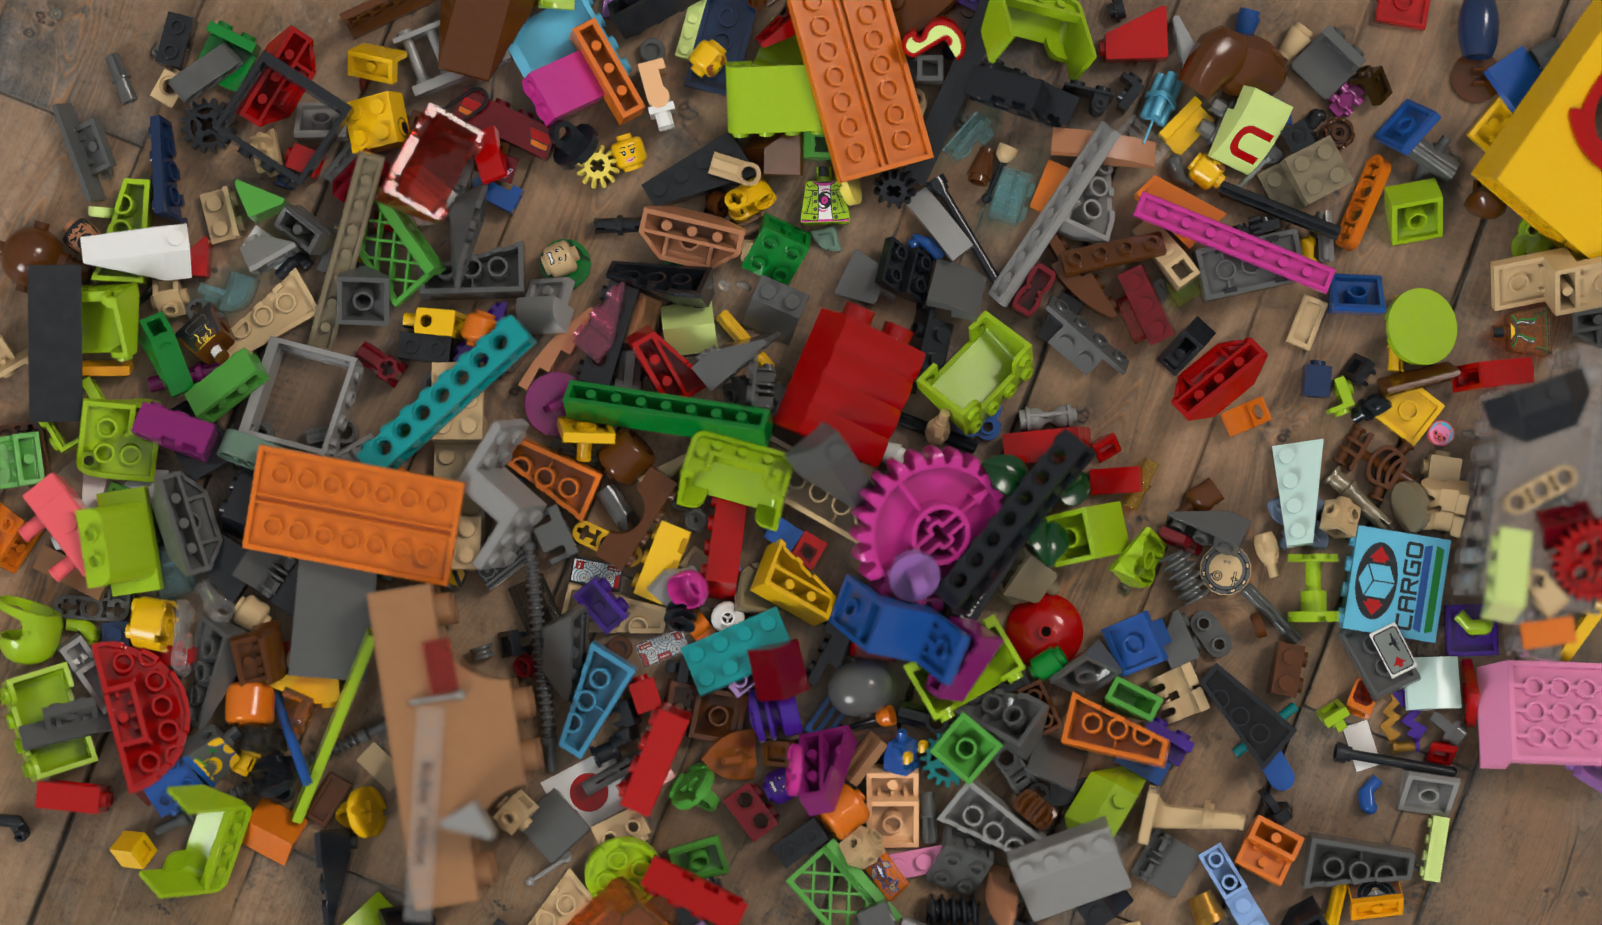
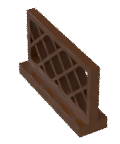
M369 0L339 15L355 40L439 0Z

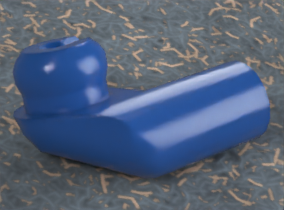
M1374 774L1358 790L1359 807L1368 815H1372L1377 811L1374 792L1382 785V781Z

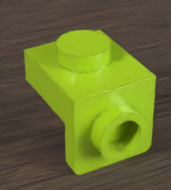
M1341 376L1331 380L1339 405L1326 410L1327 415L1334 413L1335 417H1339L1349 413V407L1355 405L1352 398L1354 394L1353 386L1349 379L1345 380V377Z

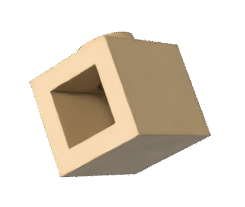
M1435 450V454L1427 455V459H1423L1421 474L1424 475V479L1435 478L1440 481H1447V479L1459 480L1463 459L1450 457L1451 452Z

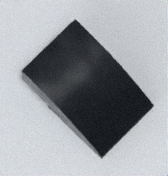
M188 400L170 409L174 412L176 410L184 412L192 418L201 420L195 416ZM219 419L213 423L216 426L218 437L207 463L174 451L187 477L196 483L231 463L217 455L226 432Z

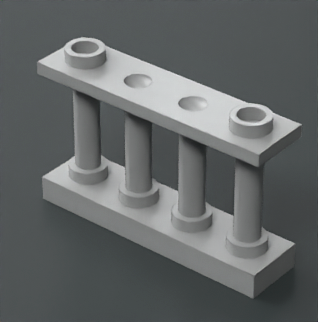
M440 20L413 31L411 29L402 30L396 34V38L392 39L397 48L404 45L417 77V85L412 86V89L418 100L471 79V77L441 70L440 75L432 79L430 76H427L413 41L428 36L438 60L439 36L437 32L440 31ZM509 50L506 51V55L498 67L513 62Z

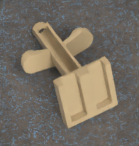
M1150 784L1138 843L1148 845L1151 828L1243 830L1246 815L1240 812L1214 810L1215 804L1210 803V800H1205L1203 808L1169 805L1160 797V786Z

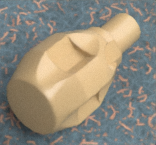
M941 409L939 415L931 419L926 426V440L932 445H940L948 439L951 431L948 419L950 411L948 409Z
M1272 531L1255 535L1254 546L1256 554L1261 562L1264 563V566H1267L1269 577L1280 576L1277 567L1279 545Z

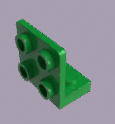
M765 212L760 220L759 234L744 258L741 267L754 274L764 275L788 286L810 249L811 233Z

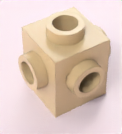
M152 280L153 295L150 296L153 310L163 311L166 319L186 315V304L190 303V297L187 288H182L180 280Z
M1339 496L1336 499L1325 500L1319 529L1334 539L1355 537L1361 508L1355 505L1348 497Z
M520 789L510 798L506 796L496 806L499 811L493 818L503 831L513 835L518 830L524 832L533 822L530 817L538 810L539 806Z
M859 826L838 844L848 865L862 870L877 862L878 858L886 852L881 843V835L876 830Z

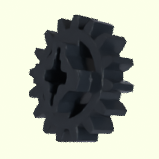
M202 98L201 105L193 101L194 109L191 111L186 108L185 112L188 114V117L181 118L180 120L186 124V127L180 129L181 132L188 133L184 140L187 143L193 141L191 148L194 150L201 146L200 150L203 154H206L208 149L213 154H216L217 147L226 150L225 144L219 140L207 142L209 138H215L217 133L214 130L207 129L201 120L212 123L214 126L227 104L222 102L218 106L216 98H212L210 103H208L206 98ZM212 109L208 114H200L204 110ZM233 119L227 130L237 134L238 131L232 128V125L237 124L238 121ZM193 121L196 122L197 131L195 132L196 135H194L193 132Z

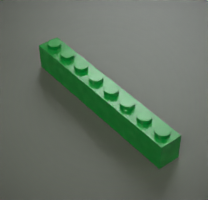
M576 380L569 381L563 398L567 419L692 438L697 432L709 431L768 447L773 431L770 409Z

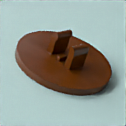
M1463 56L1455 62L1450 77L1455 93L1461 99L1470 103H1482L1493 98L1497 91L1483 72L1496 64L1497 61L1493 57L1488 60H1468L1463 58Z

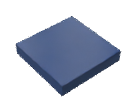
M1522 45L1483 73L1513 114L1542 72Z
M1406 99L1373 137L1377 142L1408 156L1442 117L1438 112L1410 99Z

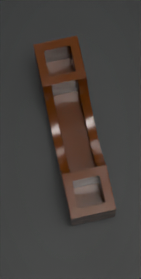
M651 465L637 487L644 501L645 509L642 520L634 528L627 531L610 530L595 555L620 571L625 566L630 568L638 556L634 553L635 549L639 544L644 546L652 534L647 531L652 522L658 524L665 511L661 509L666 500L672 502L679 491L675 487L678 481Z

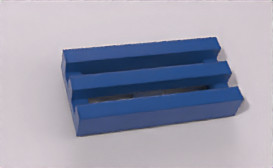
M828 695L804 728L807 733L823 730L837 710L832 706L815 731L811 729L830 702ZM840 713L830 728L837 727L845 715Z

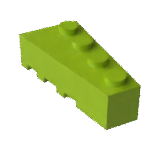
M124 178L106 234L153 227L154 210L152 208V200L154 199V190L151 180ZM98 266L91 280L97 283H137L138 285L149 286V277Z

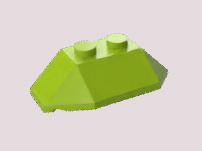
M1124 766L1090 772L1064 816L1066 828L1070 829L1106 816L1112 835L1115 837L1147 779Z

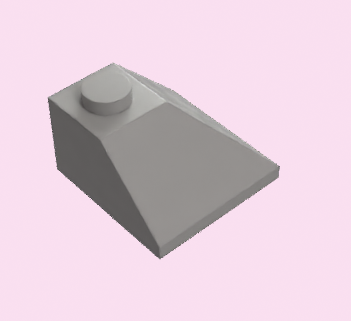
M257 234L243 241L245 245L239 247L250 272L258 277L280 265L288 257L303 252L302 248L294 242L265 235L258 237Z

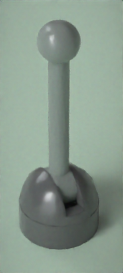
M1273 145L1260 164L1236 186L1243 188L1265 164L1279 162L1284 157V154Z

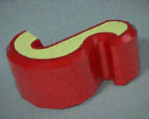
M944 16L936 17L926 23L921 34L917 33L916 28H910L906 31L902 38V49L906 55L915 58L941 41L946 40L959 61L965 53V35L953 19Z

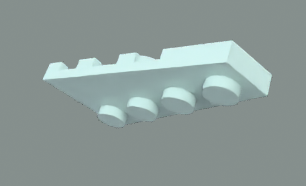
M1324 439L1272 446L1287 548L1313 545Z

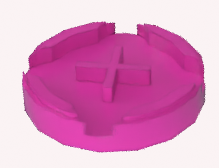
M791 744L787 753L789 765H787L785 790L788 796H798L802 773V747L800 744Z

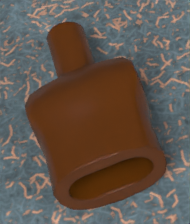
M1208 477L1185 492L1187 503L1176 511H1210L1216 504L1224 500V497Z

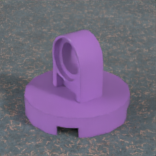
M916 549L905 551L896 556L893 560L894 563L887 572L888 584L894 594L902 600L911 602L923 600L930 596L938 587L940 581V568L933 556Z

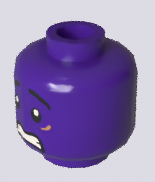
M780 767L765 775V782L762 783V786L770 802L775 801L777 804H783L797 797L787 795L785 790L787 768Z

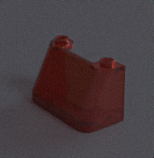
M429 102L415 121L374 200L432 224H436L438 221L443 222L450 210L446 207L447 200L468 160L472 155L477 157L484 146L481 140L485 133Z

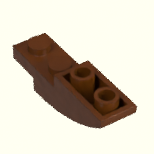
M1055 233L1047 246L1057 261L1049 267L1056 272V279L1067 292L1082 302L1086 308L1109 320L1116 318L1118 315L1115 311L1118 310V307L1111 296L1107 298L1102 289L1105 286L1097 274L1093 276L1091 271L1084 276H1081L1080 273L1069 276L1065 274L1060 253L1068 250L1069 246L1062 236L1057 237Z

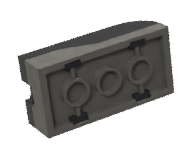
M1297 228L1257 236L1260 239L1303 256ZM1210 247L1196 249L1192 252L1194 264L1201 272L1199 275L1201 283L1199 288L1203 303L1296 283Z

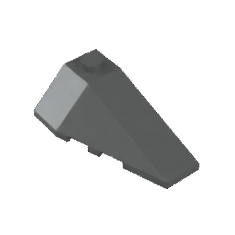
M824 421L784 455L798 475L851 508L865 506L866 500L859 494L861 488L874 489L873 484L846 442L834 428Z

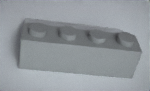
M1106 816L1007 851L1009 865L1033 922L1132 887Z

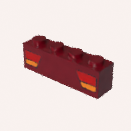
M474 91L460 100L452 114L453 118L460 121L481 107L485 101L484 94L481 91ZM496 98L495 101L489 99L487 106L482 111L464 122V124L477 130L494 125L499 131L500 140L509 142L511 146L548 162L555 147L548 135L551 125L546 127L544 121L541 123L532 119L534 115L526 110L519 109L517 112L510 109L511 104L499 98Z

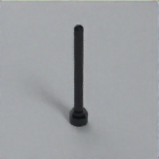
M944 173L927 182L926 185L931 192L934 191L935 195L940 196L954 221L972 242L973 247L971 249L991 283L994 284L999 274L947 190L949 188L947 185L949 181Z
M1337 741L1334 746L1333 762L1344 764L1346 761L1356 760L1455 777L1457 775V769L1451 766L1354 750L1352 746H1348V743Z

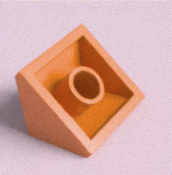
M261 798L252 812L242 844L285 866L309 819L304 817L301 824L293 822L292 810L273 802L269 798Z

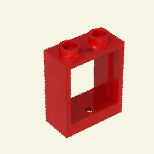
M46 779L38 781L35 808L100 814L107 812L108 807H112L114 792H110L111 785Z

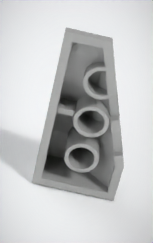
M1103 163L1101 164L1056 233L1074 241L1109 242L1115 221V211H1112L1114 188L1111 185L1113 166H1103Z

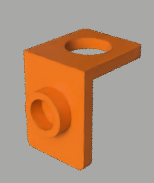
M1262 396L1221 413L1222 420L1230 437L1272 420ZM1255 405L1262 409V418L1256 414Z

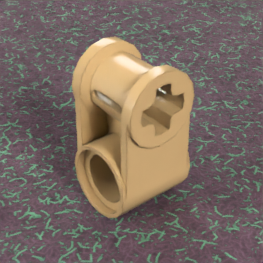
M1534 568L1529 569L1527 594L1533 600L1539 612L1546 619H1549L1570 602L1545 571ZM1532 576H1539L1537 579L1538 586L1531 585L1533 582Z

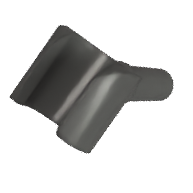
M1571 487L1562 492L1561 495L1541 503V508L1544 509L1558 503L1574 504L1579 497L1570 499L1567 496V492H1571L1576 488Z

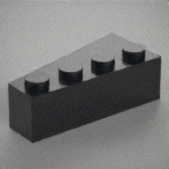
M1218 663L1200 681L1207 694L1264 770L1297 732V729Z

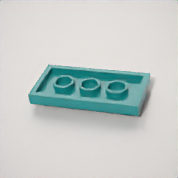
M774 607L682 647L681 650L698 692L703 697L752 675L747 649L791 639L778 608Z

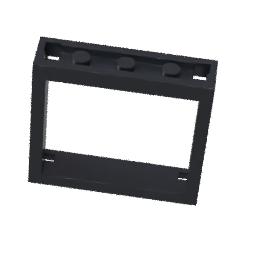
M264 50L212 128L217 133L215 138L227 146L231 142L239 148L237 152L245 158L251 160L254 157L261 162L259 166L268 173L273 174L276 171L283 176L281 180L292 188H295L297 185L303 189L354 113L352 106ZM267 68L340 114L300 176L227 130Z

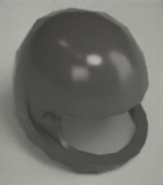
M854 658L849 662L843 663L833 672L828 684V696L833 706L842 714L854 718H866L875 715L877 711H880L884 706L889 705L893 701L896 693V679L891 669L883 662L871 658Z

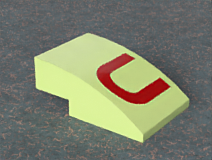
M1244 85L1234 109L1227 108L1208 156L1245 175L1250 174L1265 158L1276 142L1293 107L1257 88Z

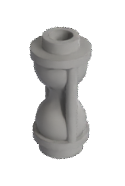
M1070 403L1059 405L1051 412H1044L1036 407H1025L1024 410H1019L1020 431H1036L1045 424L1052 423L1059 428L1073 427V423H1077L1076 408H1071Z

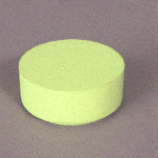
M88 206V215L91 217H113L114 208Z

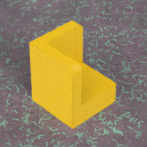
M123 831L109 849L122 867L144 869L158 851L145 832Z

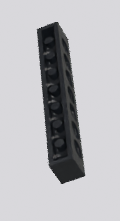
M1066 428L1062 433L1058 434L1046 453L1038 458L1036 465L1030 473L1022 478L1020 485L1014 493L1006 498L1004 505L998 513L990 518L982 533L974 538L966 553L955 562L954 568L939 582L938 588L934 593L954 611L966 617L1097 453ZM1066 456L1065 460L1060 464L1061 459ZM1049 477L1048 482L1044 484V480ZM1033 497L1031 503L1027 505L1028 500ZM1016 518L1015 523L1011 525L1012 520ZM1000 538L999 543L994 546L996 540ZM983 559L982 564L978 566L979 561ZM967 579L966 584L962 587L963 581Z

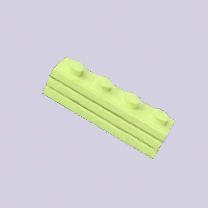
M701 0L688 7L675 58L689 61V55L694 48L707 0Z
M1431 815V818L1427 820L1429 831L1424 839L1426 844V850L1422 852L1424 863L1419 871V875L1423 880L1440 883L1450 821L1448 817Z

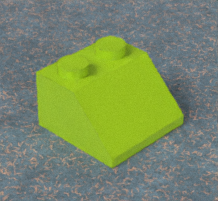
M1435 178L1384 187V206L1392 246L1443 237V195Z

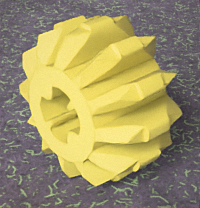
M600 145L599 152L596 153L595 151L587 162L582 165L580 163L577 164L580 167H585L579 169L577 175H586L582 180L584 185L588 184L592 179V189H596L598 181L601 182L603 189L607 188L606 179L611 183L615 182L614 177L610 174L620 173L618 168L611 167L617 162L615 158L610 159L612 151L609 150L604 155V145ZM603 162L602 167L604 170L602 172L599 170L593 172V163L600 164Z

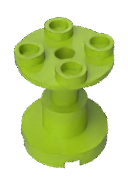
M1288 554L1287 562H1305L1306 591H1300L1301 611L1288 612V622H1340V611H1327V590H1321V562H1339L1338 554Z

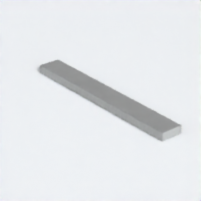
M1102 121L988 291V294L1000 305L1007 307L1121 136L1117 130L1106 122Z

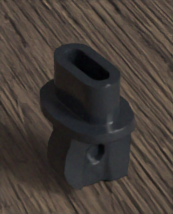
M1371 394L1365 400L1363 398L1358 400V405L1351 409V418L1355 424L1362 420H1373L1374 417L1390 409L1392 402L1381 394Z
M1264 787L1258 791L1269 807L1265 813V818L1280 826L1292 819L1293 815L1288 810V802H1276Z

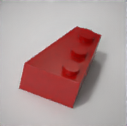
M646 325L626 337L628 344L656 393L691 397L707 387L691 368L693 365L650 326Z
M1066 427L1067 430L1092 449L1090 427ZM1065 428L1002 434L1004 454L1020 458L1029 468V464L1037 463L1038 458L1046 453L1053 444L1054 438L1062 433Z

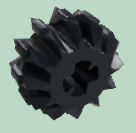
M903 166L898 167V170L891 169L880 172L878 174L879 177L874 178L873 184L876 187H874L873 193L874 195H880L878 198L879 203L887 201L888 209L891 208L892 203H895L896 207L900 209L902 202L908 205L911 203V197L916 195L917 190L914 187L917 181L910 178L912 175L911 170L905 173L902 172Z

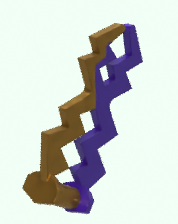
M1403 688L1399 693L1395 692L1388 695L1392 700L1382 711L1388 719L1379 725L1390 741V752L1392 754L1397 752H1419V741L1427 730V727L1414 720L1422 710H1408L1409 713L1400 722L1411 728L1406 735L1412 737L1413 741H1395L1401 733L1390 727L1401 716L1392 710L1398 705L1406 709Z

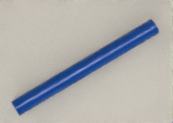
M276 690L275 711L302 785L308 786L313 782L280 691Z

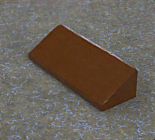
M1442 362L1378 378L1376 382L1380 394L1388 397L1452 381L1460 376L1461 372L1452 363Z

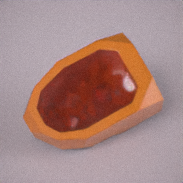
M1359 677L1352 688L1346 708L1354 716L1370 719L1376 702L1373 701Z

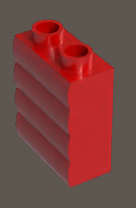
M846 301L842 313L821 307L773 423L805 438L824 421L840 434L858 462L877 468L886 452L889 439L898 424L901 410L909 398L913 382L921 370L926 353L909 345L914 333L900 325L885 321L881 331L870 326L875 313L862 306Z

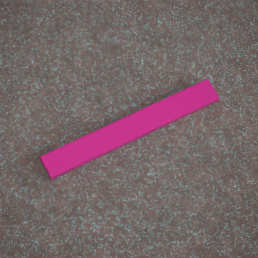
M1144 191L1133 214L1138 219L1324 294H1327L1336 269Z

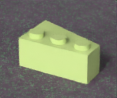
M1500 527L1495 535H1491L1489 550L1492 552L1487 565L1488 577L1481 614L1482 619L1512 624L1526 607L1532 542L1531 531Z

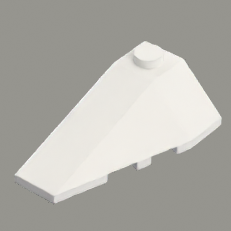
M187 224L80 237L83 264L119 270L164 281L192 278Z

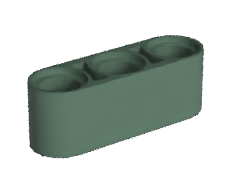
M227 429L217 455L226 461L255 471L260 444L280 448L285 447L234 429Z

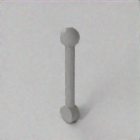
M458 690L452 694L412 699L410 704L415 705L454 698L463 700L466 697V693L464 690Z
M568 851L555 864H551L534 876H528L525 880L526 884L533 886L536 880L562 863L571 862L573 855Z

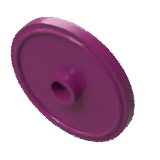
M550 372L538 377L530 385L524 400L525 413L532 426L541 433L549 436H560L556 426L557 416H566L563 398L569 381H579L574 376L563 372Z

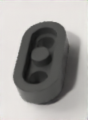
M1205 610L1195 612L1190 618L1192 632L1211 656H1226L1232 647L1228 634L1211 612ZM1202 618L1208 621L1206 628H1201L1199 625V621ZM1218 639L1223 642V647L1219 650L1214 646L1215 641Z

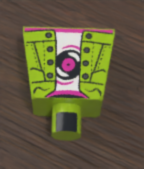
M831 166L816 167V181L806 182L801 226L850 224L848 206L839 190L842 184L832 181Z

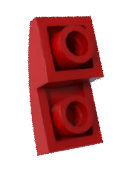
M493 125L472 133V146L482 183L486 185L507 177L506 157L500 148L498 129Z

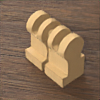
M1435 478L1423 479L1421 486L1429 498L1430 506L1427 507V514L1430 513V520L1422 530H1441L1449 532L1450 536L1460 537L1470 497L1469 481L1453 479L1440 481Z
M1187 662L1172 670L1170 669L1146 681L1149 688L1160 683L1164 684L1162 690L1154 693L1161 698H1166L1170 693L1177 691L1179 697L1165 700L1159 708V712L1171 707L1175 709L1174 713L1162 718L1168 724L1210 709L1202 687H1192L1198 684L1199 680L1191 662Z

